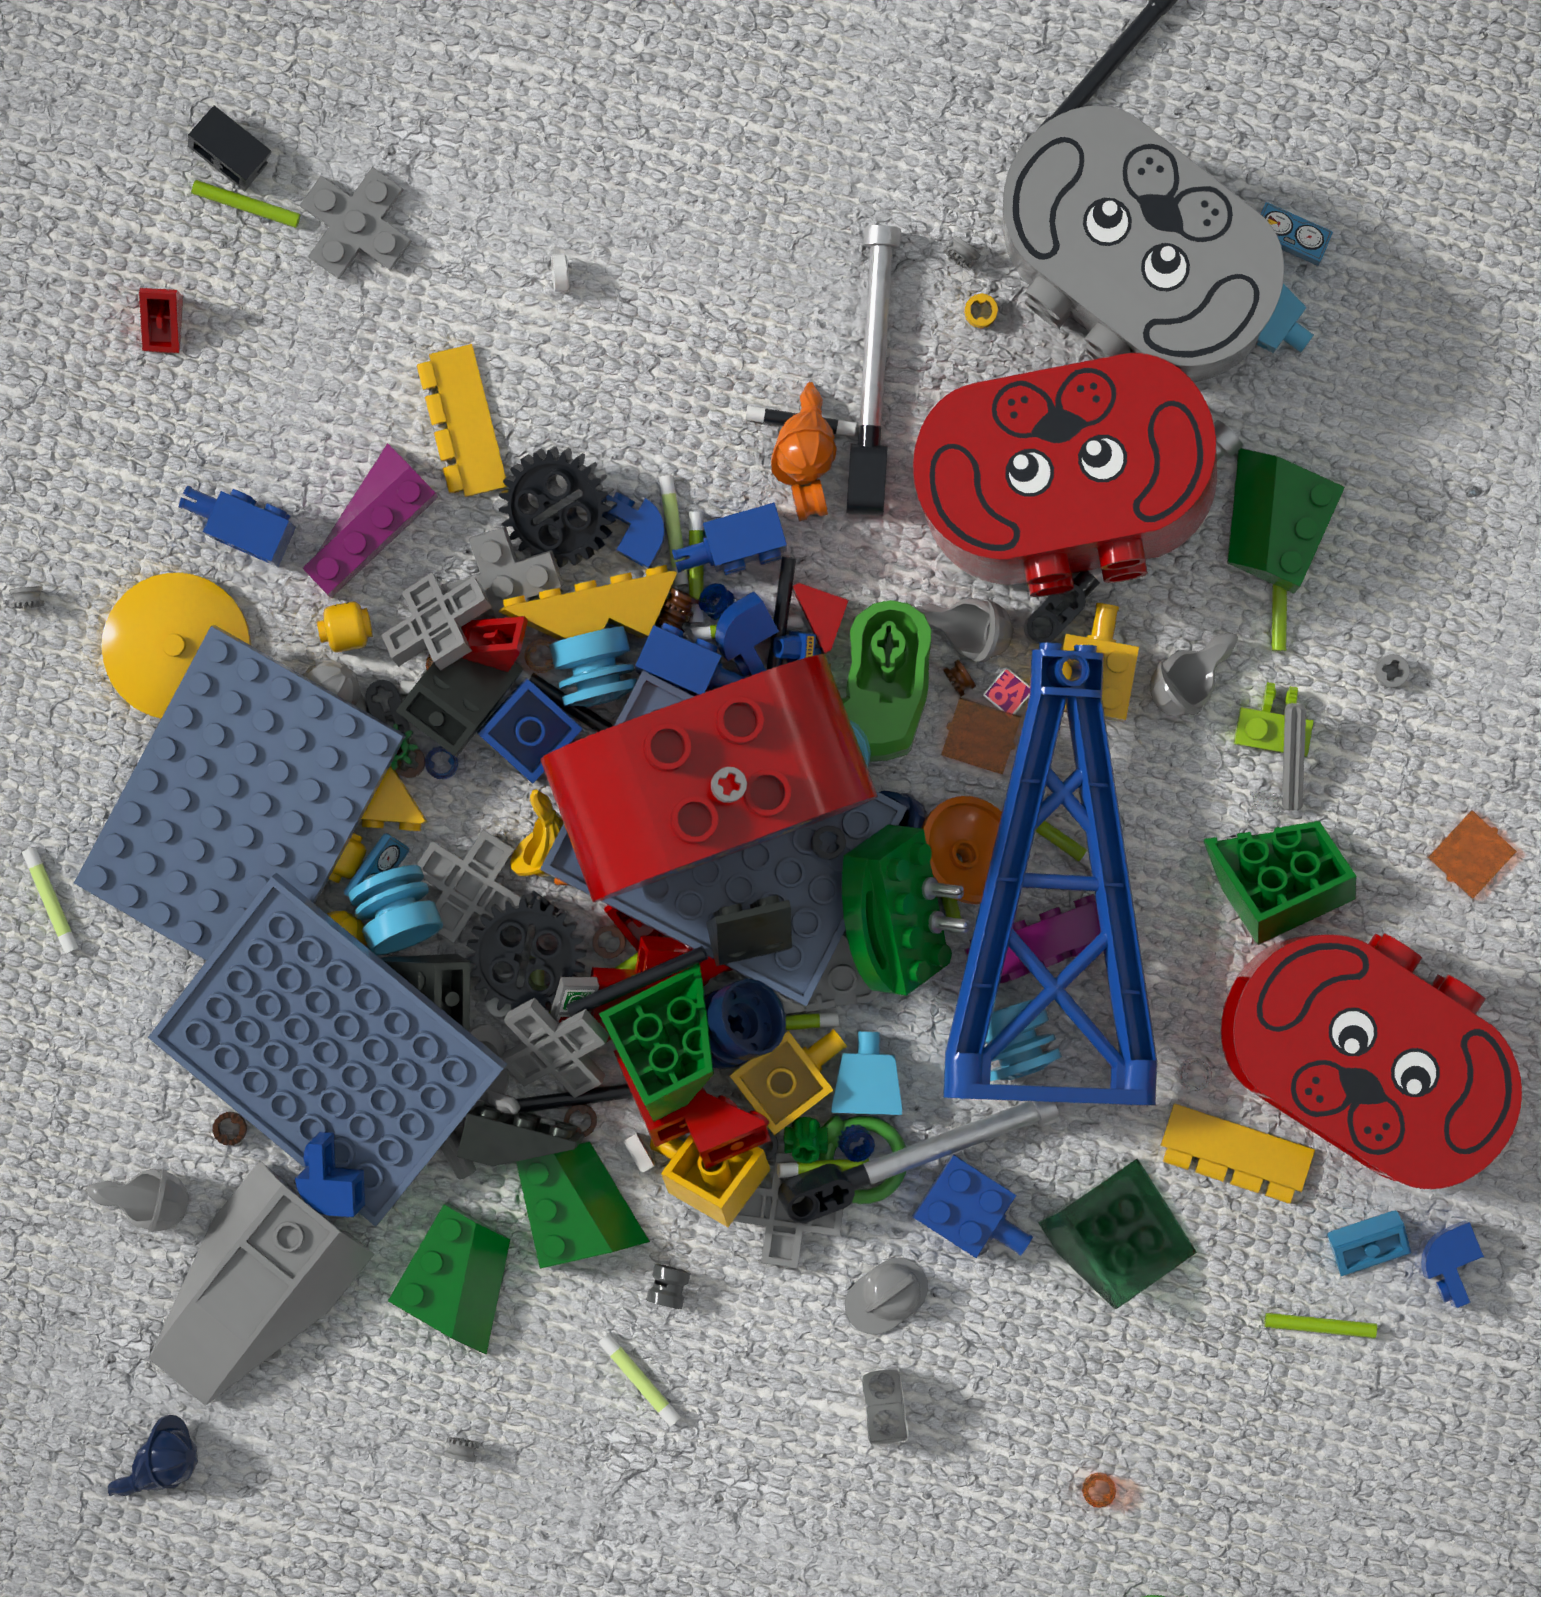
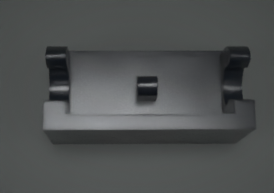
M215 105L188 134V147L244 192L268 164L266 160L271 155L269 148Z

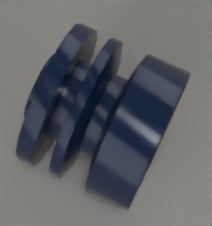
M747 978L704 995L713 1068L725 1070L738 1066L751 1059L772 1052L781 1043L786 1030V1015L780 999L770 987L761 981Z

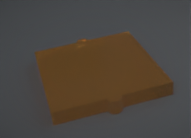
M959 697L952 722L947 723L949 732L941 755L1003 775L1010 751L1016 747L1014 738L1021 716Z
M1471 810L1427 858L1447 875L1446 880L1448 882L1453 881L1473 899L1517 851L1497 834L1498 829L1496 827L1491 828Z

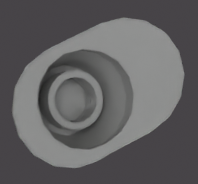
M891 1258L882 1262L857 1280L849 1289L845 1299V1313L850 1323L861 1332L882 1334L893 1329L911 1316L925 1302L928 1293V1280L923 1269L909 1259Z

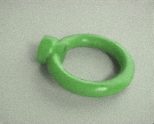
M834 1114L822 1126L828 1128L827 1154L820 1153L819 1161L834 1160L836 1148L845 1141L849 1134L857 1131H871L879 1134L888 1142L892 1152L903 1149L906 1145L899 1132L884 1120L871 1116H856L843 1121L837 1114ZM906 1171L887 1178L883 1183L874 1188L855 1190L852 1203L871 1204L887 1198L900 1186Z

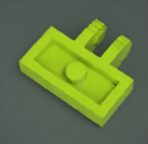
M1267 682L1265 686L1261 711L1240 708L1234 738L1235 745L1284 753L1285 710L1284 715L1270 713L1276 695L1274 683ZM1289 687L1285 696V706L1290 703H1296L1297 687ZM1306 719L1304 757H1308L1314 720Z

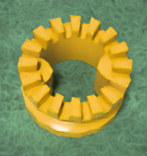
M983 293L970 297L964 310L965 319L968 323L980 329L987 328L993 324L998 313L997 303L994 298ZM976 302L980 305L986 302L990 305L992 314L988 319L981 316L976 320L971 314V306Z

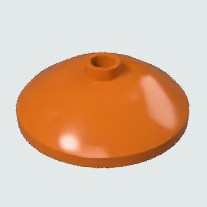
M972 796L953 797L940 803L928 814L921 829H924L926 843L930 845L932 850L930 864L933 878L938 883L962 886L964 895L961 899L955 900L978 905L981 903L1002 811L993 804ZM956 853L962 857L963 862L957 858Z

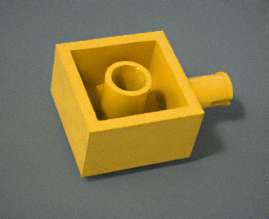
M1096 603L1091 635L1082 637L1065 634L1062 641V650L1074 651V645L1097 646L1096 653L1104 654L1102 701L1105 719L1124 722L1127 718L1139 647L1116 643L1117 640L1113 639L1119 607ZM1065 662L1062 672L1068 680L1071 677L1072 669L1069 663Z
M833 1028L827 1035L819 1039L808 1049L806 1046L802 1048L788 1030L784 1033L781 1043L772 1052L751 1059L729 1076L755 1111L769 1120L768 1128L775 1135L833 1091L831 1085L820 1072L823 1070L821 1066L841 1050L847 1048V1045Z
M691 1135L687 1137L685 1142L676 1138L658 1147L654 1146L652 1139L650 1141L651 1150L657 1151L671 1159L661 1173L668 1193L726 1227L730 1226L771 1170L764 1150L759 1147H755L706 1169Z

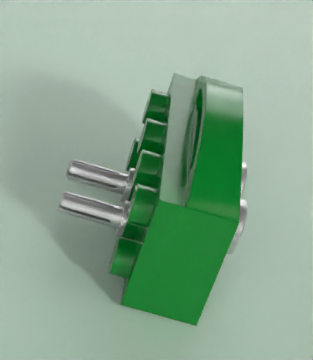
M888 824L843 857L842 904L847 940L859 974L866 985L873 991L907 996L950 964L952 951L946 944L944 930L967 933L971 928L969 920L945 917L940 911L937 896L961 899L964 895V889L962 886L938 883L933 878L930 864L932 850L930 845L926 843L924 829Z

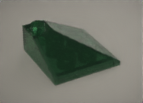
M1138 1158L1068 1201L1038 1222L1058 1255L1114 1309L1121 1307L1197 1253Z

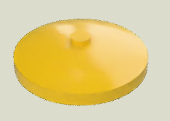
M165 573L152 576L137 583L114 605L103 631V662L112 685L120 696L134 708L152 717L161 719L212 625L218 626L251 645L248 624L240 607L221 587L193 574Z

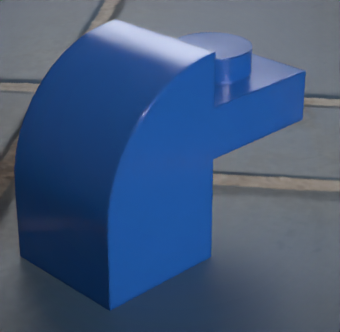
M616 492L614 497L607 495L608 501L617 503V506L609 510L608 514L629 525L616 549L617 553L646 569L651 568L663 547L665 539V528L660 512L646 498L639 510L633 508L636 502L619 492Z
M752 592L730 605L723 612L716 626L715 639L719 652L727 661L733 659L741 675L746 677L766 671L754 646L778 633L779 630L764 602L755 592Z
M319 1132L305 1147L304 1163L307 1167L295 1178L297 1190L301 1198L321 1214L354 1217L365 1206L364 1170L335 1168L334 1133Z
M1464 1220L1434 1234L1425 1245L1421 1258L1423 1276L1431 1279L1439 1275L1441 1280L1436 1282L1439 1294L1444 1303L1450 1301L1451 1305L1455 1308L1471 1303L1457 1268L1484 1257L1470 1222Z

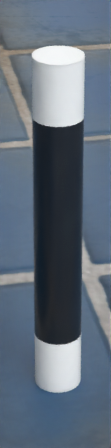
M747 406L745 420L784 426L789 418L798 413ZM824 418L832 428L833 434L855 437L856 422Z

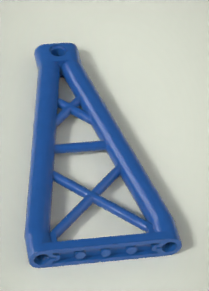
M1042 642L1039 643V649L1032 650L1029 701L945 1050L943 1098L1156 1105L1157 1055L1102 701L1104 654L1096 653L1097 646L1074 645V651L1062 650L1061 643ZM1065 662L1069 663L1072 669L1069 680L1064 677L1062 672ZM1066 704L1076 770L1062 782L1051 769V763ZM1047 786L1052 793L1043 801ZM1077 788H1079L1081 803L1072 794ZM1061 804L1086 833L1092 876L1026 873L1036 829ZM1022 888L1095 892L1101 933L1056 977L1050 973L1013 929ZM1009 947L1044 989L985 1046ZM1103 951L1119 1052L1065 990ZM1053 1000L1056 1001L1111 1066L1110 1088L990 1084L991 1062Z

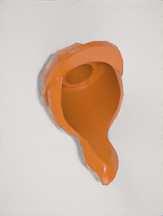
M813 382L806 384L800 395L802 407L800 413L793 415L785 422L773 448L771 456L772 473L778 481L786 485H804L816 481V479L830 470L836 457L837 447L834 442L833 430L822 417L823 399Z

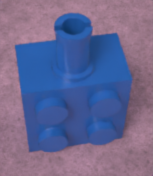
M191 486L186 487L183 494L197 502L194 503L181 497L178 507L208 519L203 530L207 536L279 568L296 529V526L289 521L291 516L287 512L270 504H266L265 508L261 509L255 506L257 501L253 497L235 489H232L230 495L220 491L216 499L193 489Z
M774 502L704 522L703 528L706 536L703 538L704 542L672 550L674 560L690 557L689 559L675 562L678 573L710 563L711 566L715 567L716 572L724 570V574L727 576L746 570L745 563L759 560L760 565H766L781 560V553L787 552V543Z
M663 623L661 628L653 625L635 665L636 673L641 674L644 670L692 696L703 694L713 688L716 689L745 678L722 667V655L717 654V646L700 638H697L695 643L683 638L684 632L666 623Z
M525 678L480 727L477 734L533 784L544 772L540 759L548 753L570 744L583 728L528 678Z
M951 1154L912 1215L913 1218L977 1258L988 1239L990 1241L993 1238L1021 1256L1033 1238L1032 1235L1025 1233L1005 1219L1007 1216L1005 1213L1017 1195L954 1154Z

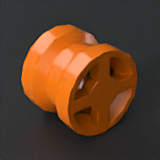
M820 479L812 481L810 485L804 487L799 484L791 486L799 522L807 520L808 516L813 514L819 516L828 515Z

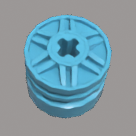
M623 626L577 635L549 645L554 668L561 670L572 669L573 676L558 683L560 689L577 687L578 692L562 697L565 707H591L621 699V697L633 690L637 679L620 681L621 675L635 670L633 664H616V657L630 651Z
M407 865L383 871L356 885L348 893L351 905L357 907L355 909L356 918L360 920L373 919L362 928V933L369 950L375 955H386L412 947L437 934L443 928V922L435 902L430 900L419 901L429 893L428 884L421 882L424 874L420 866Z
M1033 999L994 1011L985 1044L990 1043ZM1046 1009L993 1060H998L1000 1067L991 1070L990 1081L1014 1080L1043 1070L1051 1062L1062 1057L1059 1048L1042 1052L1041 1045L1056 1039L1054 1034L1038 1036L1036 1034L1035 1028L1049 1020Z

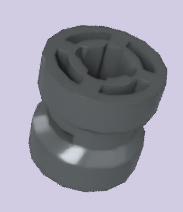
M655 1264L652 1273L655 1281L653 1287L648 1289L646 1300L658 1305L682 1309L685 1299L682 1291L683 1287L689 1283L691 1273L682 1269Z

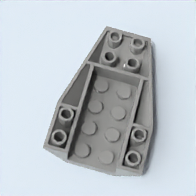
M261 1161L257 1163L213 1218L148 1358L204 1405L209 1404L327 1314L375 1255L349 1232L342 1231L325 1216L308 1205L288 1187L289 1184Z

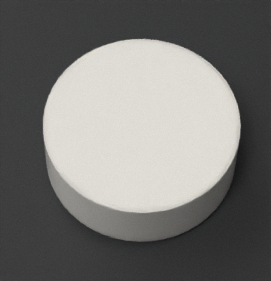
M565 254L551 255L554 292L568 291L569 269L567 256Z

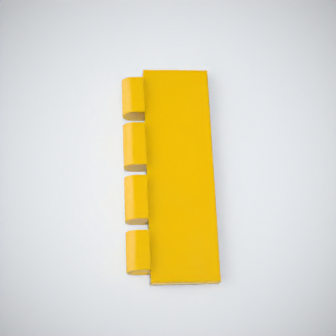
M472 344L429 354L430 361L417 364V369L423 390L438 389V393L425 397L431 425L447 424L448 429L436 431L434 436L441 462L452 459L456 460L455 465L443 468L449 494L463 491L464 496L469 497L506 488L507 486L503 483L506 476Z
M1175 1103L1173 1104L1160 1146L1167 1148L1163 1158L1164 1163L1188 1170L1192 1157L1199 1158L1195 1173L1223 1182L1229 1168L1233 1170L1230 1180L1231 1185L1259 1193L1262 1182L1265 1180L1268 1181L1265 1196L1288 1204L1291 1203L1295 1191L1302 1192L1315 1151L1314 1149Z

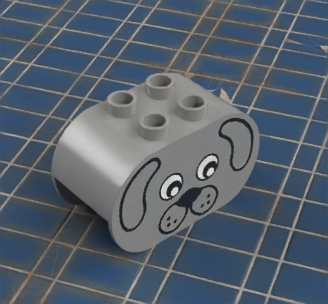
M1086 106L1069 110L1038 128L1022 145L1011 163L1003 194V235L1013 266L1022 279L1030 285L1025 292L1028 296L1025 304L1044 321L1058 330L1071 317L1089 331L1084 338L1087 343L1083 349L1093 359L1126 353L1150 354L1174 364L1193 382H1198L1227 372L1239 364L1258 343L1257 340L1261 331L1276 308L1283 286L1284 258L1278 236L1273 227L1258 211L1140 119L1124 110L1109 106Z

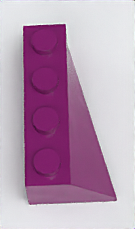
M387 443L319 551L302 567L303 570L332 598L438 498L437 494Z
M1094 894L1073 901L1075 908L1062 913L1060 907H1056L1040 913L1041 921L1027 926L1024 919L1014 923L1013 929L1045 967L1057 964L1070 957L1078 956L1101 933ZM1009 947L999 984L1015 980L1030 973ZM970 948L964 950L967 958Z

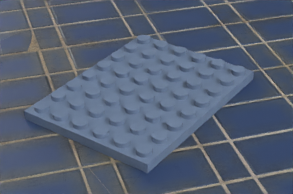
M212 625L74 884L207 961L275 873L283 877L311 902L316 903L406 735L218 626Z
M643 670L615 725L694 696ZM877 792V798L828 819L641 888L602 900L601 902L692 949L703 946L707 956L714 960L706 922L714 918L713 912H716L719 908L740 903L743 910L750 909L749 904L756 900L775 895L779 896L780 902L789 900L791 906L792 948L725 964V966L750 979L761 981L775 992L806 1007L846 930L842 904L844 855L886 825H899L908 807ZM563 824L540 870L590 896L570 838ZM827 825L839 828L844 833L846 839L844 851L838 857L830 860L819 858L811 847V838L814 832ZM831 832L822 833L819 837L823 842L820 849L826 853L835 852L838 848L834 843L837 838L836 835Z
M275 873L265 884L148 1036L152 1042L304 1168L307 1167L304 1163L306 1145L319 1132L334 1133L335 1168L364 1170L365 1206L358 1213L375 1227L382 1221L465 1118L467 1113L470 1112L507 1066L505 1061L278 873Z

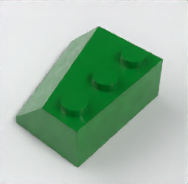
M1240 448L1237 453V472L1234 484V503L1227 563L1294 594L1301 587L1345 487L1281 457Z
M1320 821L1277 827L1274 829V832L1264 834L1238 833L1237 838L1219 841L1217 837L1204 839L1206 850L1221 889L1257 945L1356 899V875Z
M700 963L599 1013L653 1122L688 1105L714 1075Z
M590 1141L580 1143L573 1150L516 1161L540 1269L612 1253L650 1242Z
M446 1202L392 1292L388 1302L451 1339L487 1355L511 1239Z

